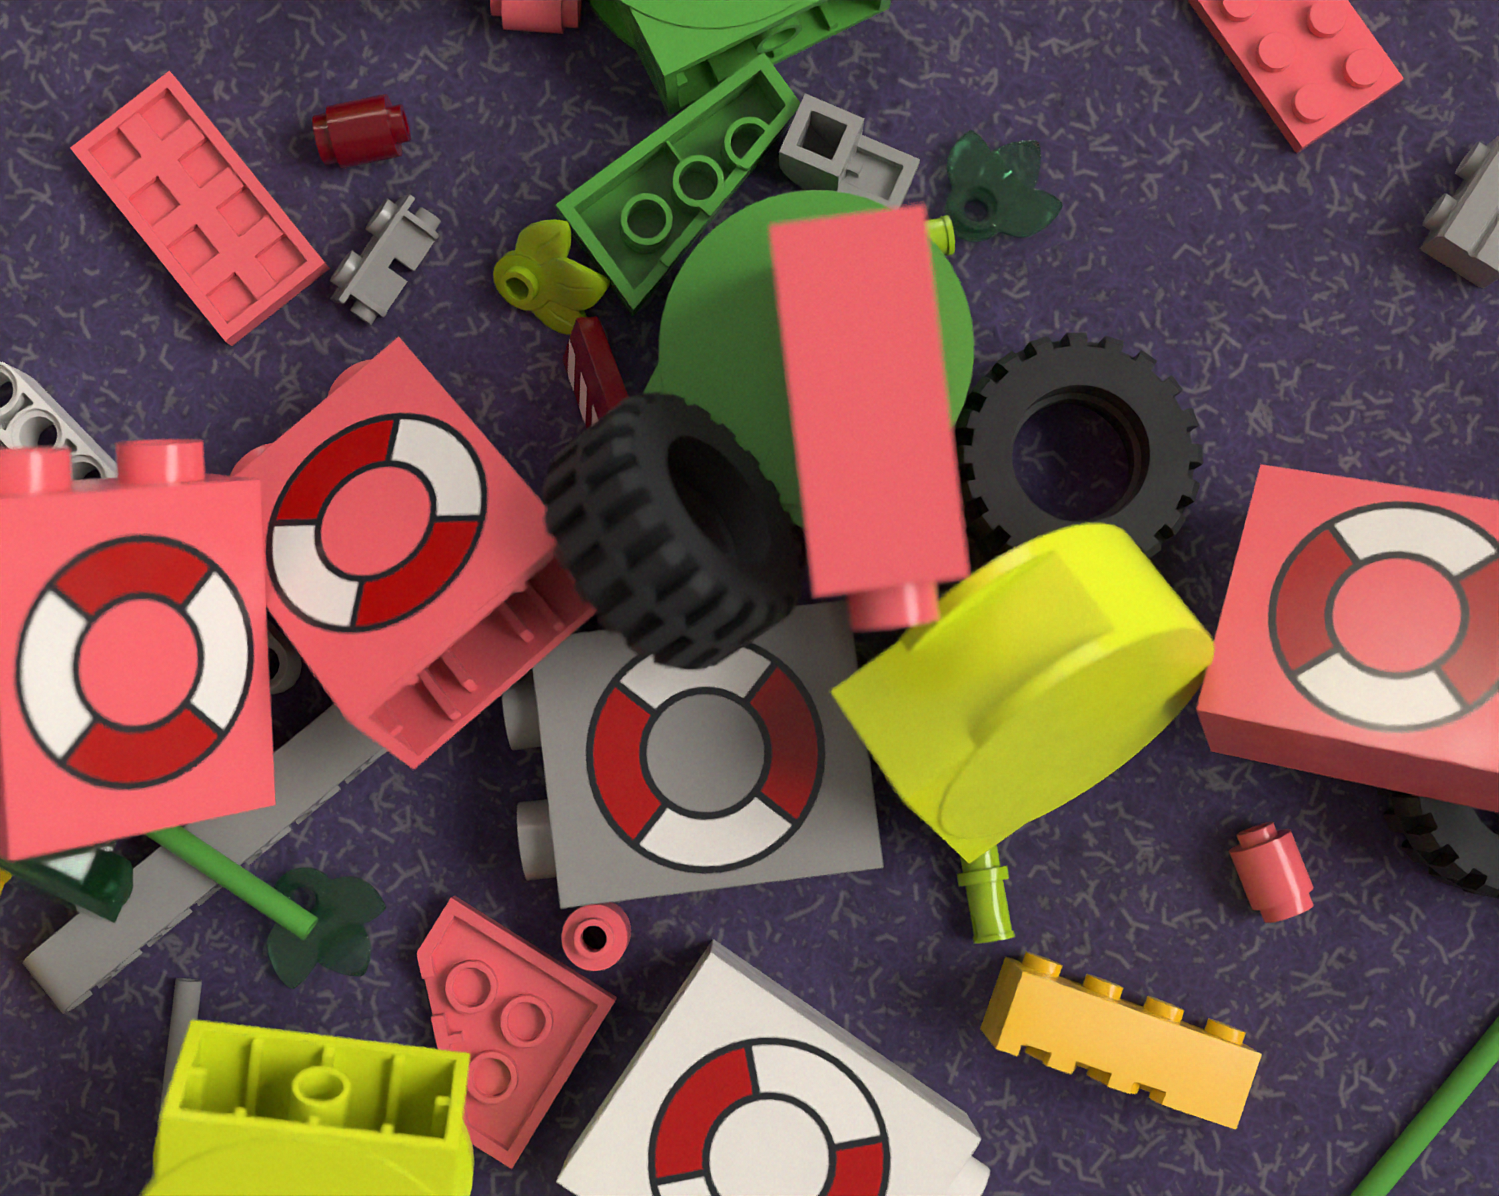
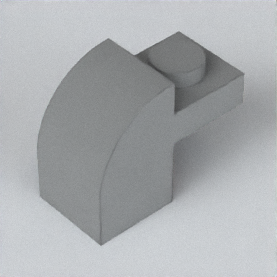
M804 94L779 151V166L781 170L802 189L850 193L871 199L891 209L901 208L919 167L920 159L862 135L865 118L808 94Z

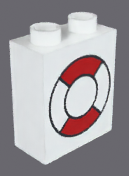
M713 939L569 1151L557 1182L577 1196H981L987 1184L990 1170L971 1156L981 1141V1137L967 1113Z

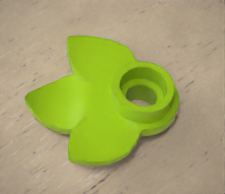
M543 220L528 225L520 232L515 250L504 254L496 263L493 279L499 294L509 304L522 310L532 311L547 327L559 333L571 335L576 318L587 317L584 310L594 306L601 299L610 286V280L596 271L566 258L571 246V229L567 221Z

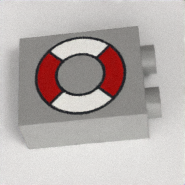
M847 600L795 606L791 614L780 623L716 666H710L705 670H680L679 668H667L655 664L652 655L639 656L626 647V639L617 632L610 633L608 630L571 634L532 667L533 669H530L502 693L504 719L511 749L519 750L542 747L548 799L519 802L517 806L518 840L524 875L527 881L557 877L561 908L883 868L868 747L830 692L858 671L853 630L850 629Z

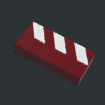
M598 317L576 318L562 360L586 428H589L629 397L601 321L598 320Z

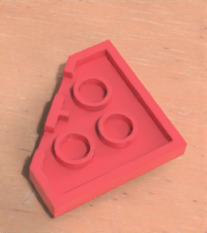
M453 896L417 951V959L421 977L425 979L433 1015L431 1022L437 1049L470 1053L463 1121L469 1131L471 1142L480 1150L512 1169L617 997L457 896Z

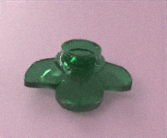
M970 130L955 143L950 150L946 164V171L952 191L946 200L944 212L951 219L955 235L969 242L989 240L998 232L1017 238H1026L1045 229L1056 219L1063 207V203L1052 194L1035 189L1041 165V149L1038 141L1024 140L1011 142L991 152L987 143L980 135ZM970 202H979L986 208L987 217L981 221H972L966 216L964 207Z
M313 867L295 868L282 875L276 882L274 889L295 902V893L300 887L310 888L315 893L316 903L309 912L319 919L304 940H301L278 923H275L267 939V950L270 961L279 978L289 988L294 989L309 976L318 962L324 967L340 974L356 977L364 976L368 972L372 952L369 933L364 924L372 921L386 910V904L378 891L361 878L345 876L330 879L324 872Z

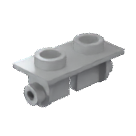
M412 195L399 197L395 204L388 198L384 200L366 226V230L373 234L360 256L351 250L342 260L330 282L338 286L330 299L335 303H344L350 296L356 301L350 311L370 325H372L377 316L385 317L388 309L407 283L404 278L388 268L393 259L395 258L410 270L415 271L432 244L439 237L435 230L441 221L435 215L422 207L418 209L415 215L408 211V208L415 200Z

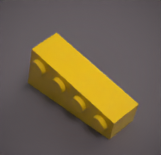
M1025 952L1022 962L1005 957L980 1028L996 1049L1018 1056L1021 1045L1026 1047L1025 1053L1043 1061V1064L1048 1067L1072 1074L1076 1066L1088 1069L1087 1075L1103 1083L1107 1087L1128 1094H1137L1140 1088L1150 1092L1148 1097L1161 1105L1235 1130L1237 1129L1262 1056L1261 1053L1243 1044L1246 1032L1210 1018L1207 1020L1205 1029L1183 1022L1181 1020L1184 1009L1154 997L1147 996L1144 1007L1120 998L1123 991L1122 986L1094 975L1086 974L1083 984L1059 976L1063 965L1031 952Z

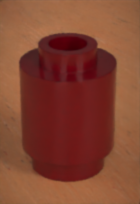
M387 94L326 106V113L313 115L312 117L316 145L320 157L326 166L339 163L340 167L344 169L401 157V143L411 141L409 123L403 105H392Z

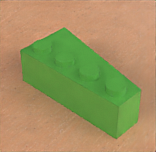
M764 52L556 204L558 218L569 223L572 237L598 272L610 280L609 287L632 317L787 130L796 115L800 101Z

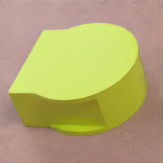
M1084 524L1041 536L987 564L937 601L939 620L912 625L894 646L830 692L902 799L970 864L1026 823L1057 809L1105 779L1148 745L1172 722L1197 692L1204 681L1207 667L1212 664L1215 649L1210 635L1124 530L1109 524Z
M190 1020L155 1139L153 1151V1170L155 1176L146 1185L140 1196H470L474 1155L469 1131L463 1121L470 1053Z

